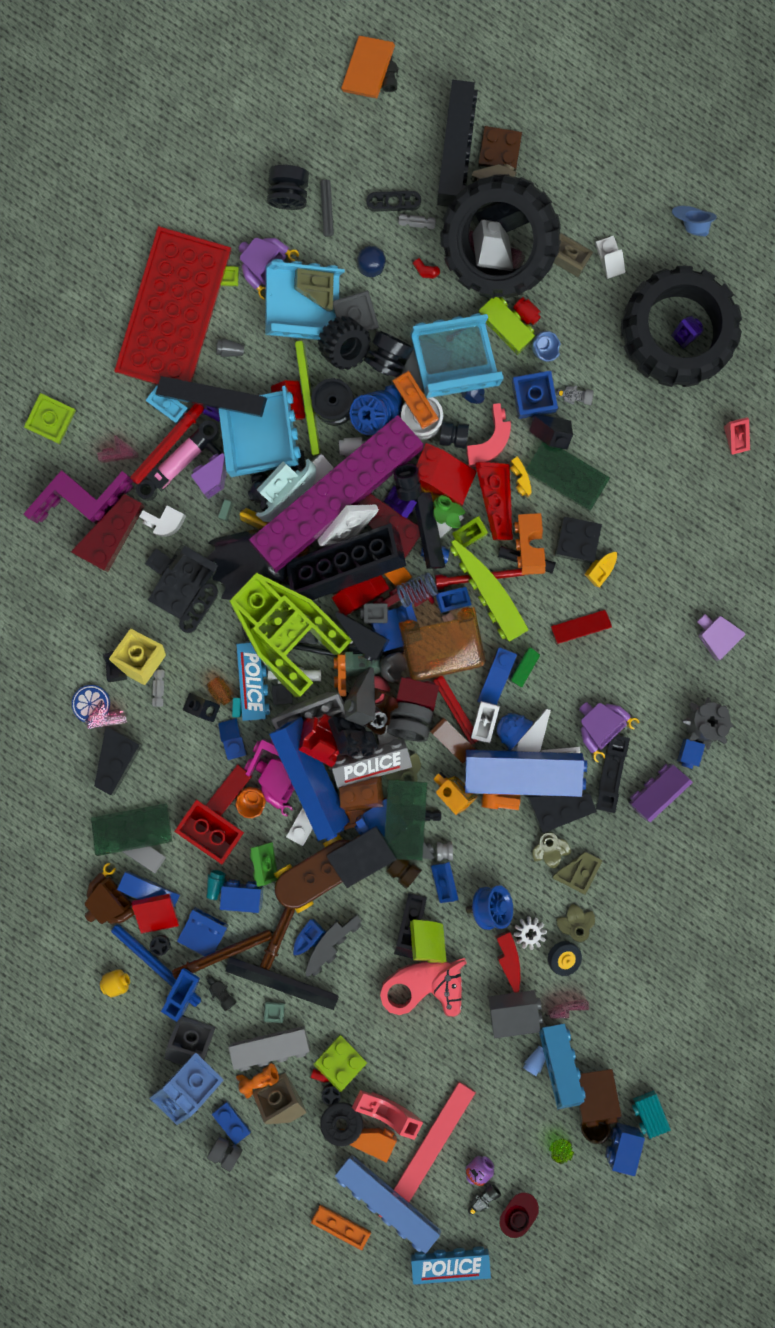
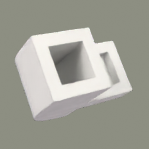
M166 506L160 519L144 510L139 516L144 520V525L152 529L156 526L153 533L162 537L175 534L186 518L183 513L169 506Z

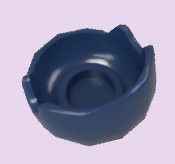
M370 245L361 249L357 257V267L361 274L366 277H376L383 272L386 263L383 250L377 246Z

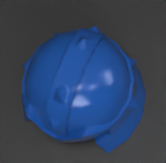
M508 713L499 720L496 731L501 742L510 751L525 735L534 721L526 719L524 715Z

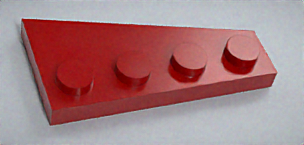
M476 462L475 465L493 540L501 541L513 540L510 464Z

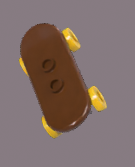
M337 834V837L324 842L325 848L293 867L291 864H288L276 871L274 875L278 879L274 888L276 898L280 904L286 908L295 909L297 913H300L313 905L314 899L341 884V878L326 855L349 842V840H341L340 834Z

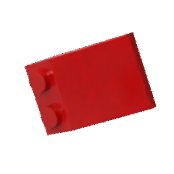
M428 443L425 444L416 465L419 470L421 488L438 496L445 495L452 502L463 505L477 471L446 451Z

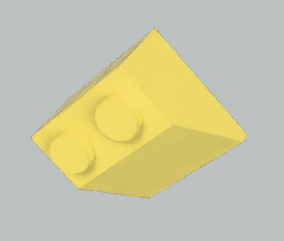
M130 628L109 660L128 677L146 685L166 654L162 644Z

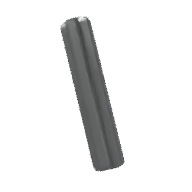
M321 180L323 235L331 237L334 235L330 180Z

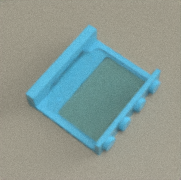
M477 313L466 318L458 316L448 321L440 319L430 324L418 323L413 326L410 335L426 398L500 386L504 378L502 371L497 372L485 325L488 319L487 314L481 315Z

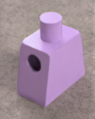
M704 614L697 621L704 628L698 637L716 661L721 660L746 635L721 616L716 617L712 621Z

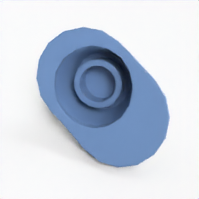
M677 206L672 210V214L676 218L683 220L686 231L697 236H707L711 222L717 218L714 213L690 206Z

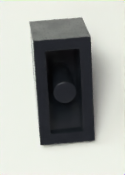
M534 414L529 431L548 446L567 450L573 437L571 420Z

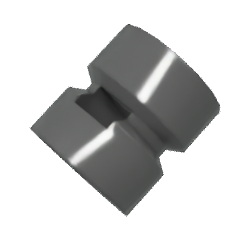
M219 1136L210 1150L207 1159L215 1164L221 1163L223 1169L231 1172L243 1149L234 1144L230 1146L228 1140Z

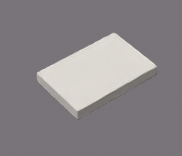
M346 505L317 540L319 545L330 546L357 536L379 511L377 505Z

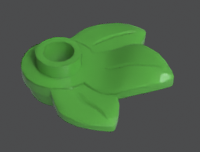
M445 495L437 497L433 502L435 507L433 516L439 524L446 523L452 528H460L459 516L466 513L465 510Z

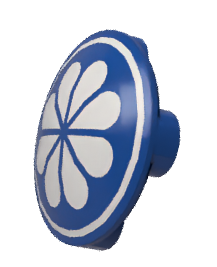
M96 685L81 687L72 699L74 714L78 719L86 723H96L103 720L110 709L108 693Z

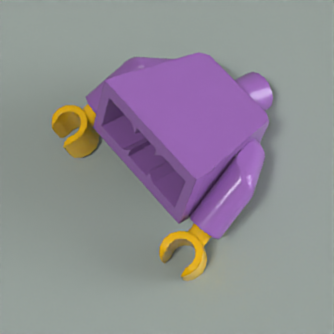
M254 238L250 244L242 242L239 246V252L242 253L240 260L243 263L241 268L244 278L254 289L259 291L258 294L261 299H265L261 295V291L266 290V287H262L261 283L263 285L266 284V265L274 259L284 261L286 255L289 262L295 261L290 257L291 254L299 257L297 250H289V247L277 238Z
M586 702L579 709L585 715L581 720L583 725L581 727L583 743L590 753H593L592 757L596 762H598L596 759L597 754H602L603 758H605L601 750L625 726L629 729H635L631 726L633 720L639 724L637 718H630L631 715L618 705L608 703L603 705L599 703L593 708Z

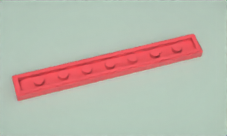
M460 1081L393 1189L407 1202H410L476 1093Z

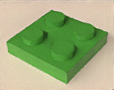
M273 842L252 847L250 859L254 865L253 877L257 887L277 881L278 878L274 875L277 871Z

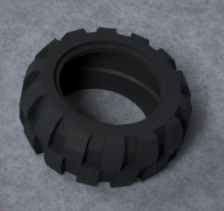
M496 174L481 178L466 186L456 195L452 204L448 206L443 217L444 227L440 231L441 247H444L446 254L444 260L449 270L455 272L459 277L458 282L468 290L472 288L478 291L480 296L493 299L495 297H505L506 299L518 296L529 289L531 290L550 271L559 253L561 244L559 230L561 225L559 216L551 205L553 202L544 191L541 192L537 189L533 182L522 177H512L509 174ZM490 202L509 203L520 209L528 218L533 230L534 240L531 254L524 265L512 271L477 266L476 257L469 240V228L473 216L483 204Z

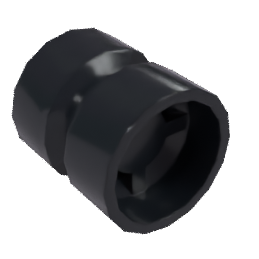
M443 420L439 445L450 446L454 443L456 448L466 449L469 424L458 423L454 426L453 422Z
M403 464L395 468L394 480L397 497L403 501H412L420 497L422 490L417 466Z

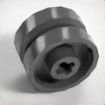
M398 703V708L390 712L391 717L394 719L390 720V724L387 726V733L404 740L427 741L430 733L427 725L432 723L433 712L419 705Z

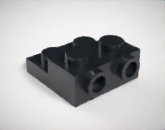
M331 717L328 720L340 755L369 757L378 749L373 732L366 731L364 726L348 721L345 717Z

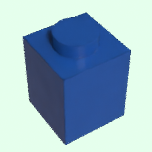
M683 739L677 761L682 762L681 766L693 769V766L699 767L705 744Z

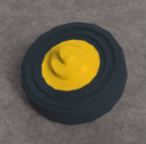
M561 941L555 944L549 951L548 965L554 973L560 976H569L577 971L581 965V951L574 943Z

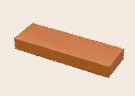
M409 371L392 380L422 429L439 420Z
M321 1204L311 1220V1224L360 1250H363L371 1234V1231Z

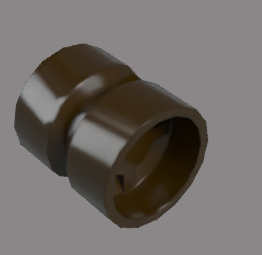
M400 853L397 856V860L392 862L385 872L393 878L398 877V883L407 889L422 869L415 863L409 864V859Z

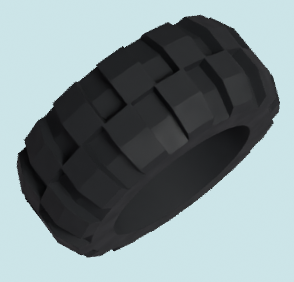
M677 266L673 270L664 268L653 273L648 280L642 281L633 292L624 309L625 313L621 321V336L624 337V349L629 360L635 361L638 365L637 370L646 378L651 376L658 380V384L673 387V385H682L683 387L698 385L701 381L712 378L733 357L742 333L739 328V322L742 320L739 305L734 304L732 300L734 294L726 283L720 285L714 280L716 275L704 269L701 272L693 271L692 266ZM670 297H684L698 303L707 312L712 322L713 338L709 350L691 358L676 357L663 351L656 344L650 333L648 320L651 307L657 302Z

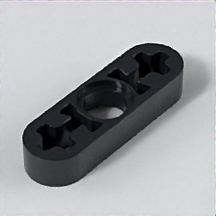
M416 191L372 192L367 196L366 204L368 209L373 212L412 211L420 207L421 195ZM402 196H405V200H410L412 196L415 200H418L415 201V205H411L410 201H405V206H402ZM383 197H386V206H383V202H378L377 206H373V203H371L373 198H377V201H383ZM391 197H397L399 204L391 206L388 200Z
M205 584L200 589L180 620L179 626L183 632L193 633L218 597L216 586ZM212 587L214 595L208 596L206 600L210 602L207 605L204 601L199 600L200 596L204 598L207 594L204 592L205 589ZM197 603L204 605V611L201 614L194 612V606ZM191 612L194 616L199 617L198 621L193 619L191 623L193 628L186 630L184 621H190L192 617L188 615Z

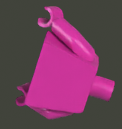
M271 759L268 764L260 761L256 766V771L262 774L258 782L262 785L261 791L265 800L275 808H280L283 816H288L283 810L288 807L293 811L292 806L287 802L295 789L281 759Z

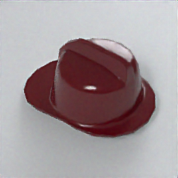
M522 1192L516 1194L502 1212L499 1222L500 1228L506 1236L519 1238L530 1229L539 1214V1205L535 1197L529 1193Z

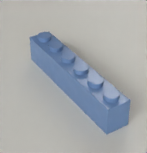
M352 1154L335 1175L336 1181L344 1188L347 1186L356 1199H362L371 1212H377L382 1216L381 1219L385 1224L396 1228L399 1236L403 1239H409L412 1242V1246L418 1252L423 1251L426 1254L440 1237L441 1230Z

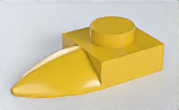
M617 552L608 553L600 560H595L584 574L595 587H600L612 572L616 563Z

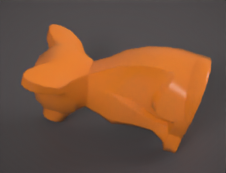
M270 1063L252 1079H248L242 1074L237 1075L239 1091L246 1098H250L253 1094V1089L263 1088L267 1085L272 1086L279 1081V1074L276 1066Z

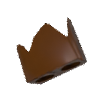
M375 688V700L379 699L381 694L385 695L384 701L380 704H375V706L380 708L382 713H385L387 722L382 728L373 727L370 722L365 726L375 734L382 735L385 733L386 725L390 724V712L398 708V703L391 692Z

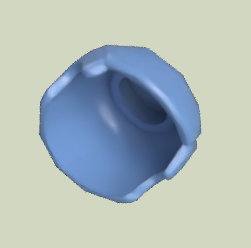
M542 331L533 338L532 351L542 361H553L560 355L559 347L561 343L556 334L550 331Z

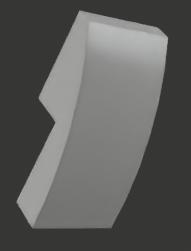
M131 835L121 849V852L154 874L166 859L165 856Z

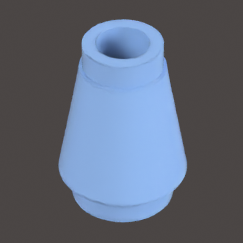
M538 1046L524 1062L523 1068L535 1076L541 1073L545 1062L541 1046Z

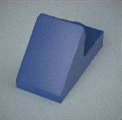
M467 587L437 593L436 595L441 613L472 605Z
M237 718L218 723L220 738L224 744L227 759L231 760L247 755Z

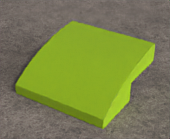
M424 920L410 921L413 960L431 963L447 962L443 924Z

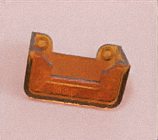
M474 607L461 609L457 613V620L424 627H419L418 622L413 620L399 623L409 675L413 680H423L470 670L485 664V654Z

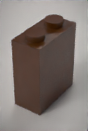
M613 1069L580 1074V1086L585 1091L584 1102L578 1105L581 1124H586L587 1127L598 1126V1122L606 1121V1124L618 1123L617 1119H620L622 1116Z

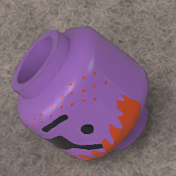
M476 1156L466 1166L468 1182L472 1185L483 1186L493 1177L494 1165L488 1157Z

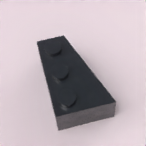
M106 726L94 786L111 796L115 795L143 744L111 726Z

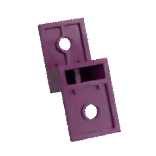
M61 470L25 511L24 515L37 524L39 521L43 522L49 515L47 512L51 507L55 508L60 503V497L62 496L90 521L97 524L120 500L119 498L124 493L127 494L131 491L133 481L122 471L103 494L96 499Z

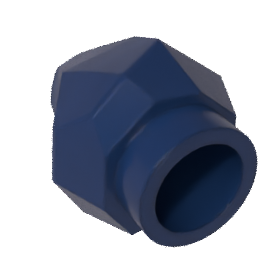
M484 389L461 392L462 397L470 403L480 404L485 399Z

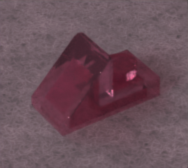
M115 435L116 450L114 448L102 449V452L97 453L98 460L101 463L139 458V454Z
M103 700L97 704L85 720L88 729L127 723L125 713L119 709L110 710L106 714Z

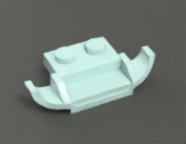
M308 458L304 470L300 472L297 469L294 472L283 461L257 489L268 500L266 504L269 507L262 513L257 512L256 516L264 522H270L309 490L316 478V466Z

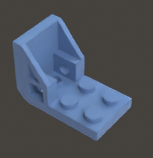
M194 1053L167 1083L154 1092L149 1099L178 1125L190 1118L224 1080L197 1053Z

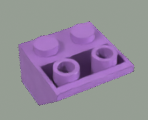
M223 453L213 455L209 459V463L204 466L199 465L193 470L194 473L191 474L208 499L224 489L227 471Z

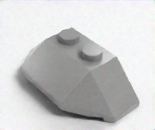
M326 692L291 706L273 717L271 721L275 728L278 729L285 723L302 717L303 721L313 717L319 719L323 714L330 717H345L344 702L339 693Z

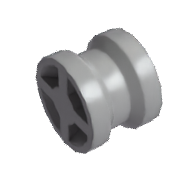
M448 841L445 844L437 842V861H442L443 859L453 861L452 841Z

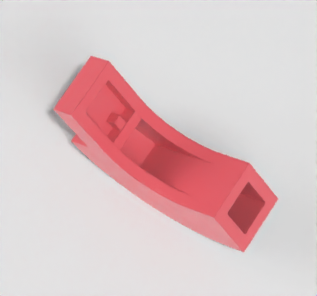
M500 403L492 405L494 434L485 443L469 445L466 448L469 467H476V462L493 461L500 455L507 444L510 436L511 422H503V420H506L505 409H501Z
M360 1090L352 1106L354 1111L379 1119L392 1127L399 1135L415 1140L423 1124L416 1115L403 1106L374 1092L370 1094Z

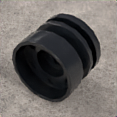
M293 165L272 166L269 169L268 182L271 186L267 190L269 194L267 196V204L286 210L304 209L307 205V200L305 199L307 198V191L304 189L308 187L309 172L304 168Z
M377 330L372 342L379 348L378 350L368 349V353L375 357L365 356L364 361L374 370L384 375L399 377L402 373L395 369V367L405 368L398 361L399 358L409 359L414 348L390 334Z

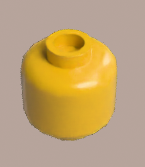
M120 969L105 973L100 981L101 991L109 997L124 994L128 991L130 977Z

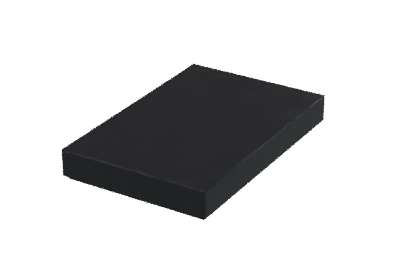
M377 825L326 855L346 888L397 860L396 855Z

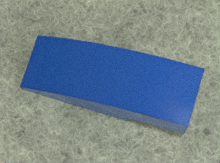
M129 871L124 873L117 888L118 891L138 900L170 894L174 907L180 897V894Z
M183 968L166 998L167 1001L161 1012L177 1022L185 1013L200 978Z

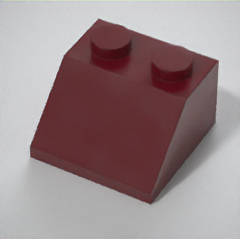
M401 677L396 701L397 703L419 705L434 712L439 686L431 681L421 682L413 677Z

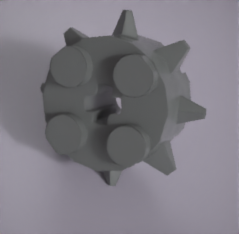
M707 697L705 704L701 706L691 702L689 704L691 713L687 716V719L683 720V723L686 724L687 732L691 734L689 740L705 744L707 750L710 749L711 744L715 741L726 744L725 736L729 733L730 728L734 726L731 723L729 710L726 705L721 706L711 702L710 697Z

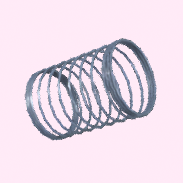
M428 572L425 575H421L425 578L427 592L429 590L433 595H437V588L432 576ZM398 585L396 589L403 606L407 608L410 606L411 601L408 591L406 593L402 585ZM400 590H401L402 593H403V596H404V598H405L406 604H405V602H404V600H403V598H402V596H401Z

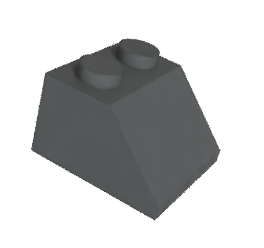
M182 1016L176 1022L164 1059L184 1065L194 1053H197L205 1061L216 1027Z

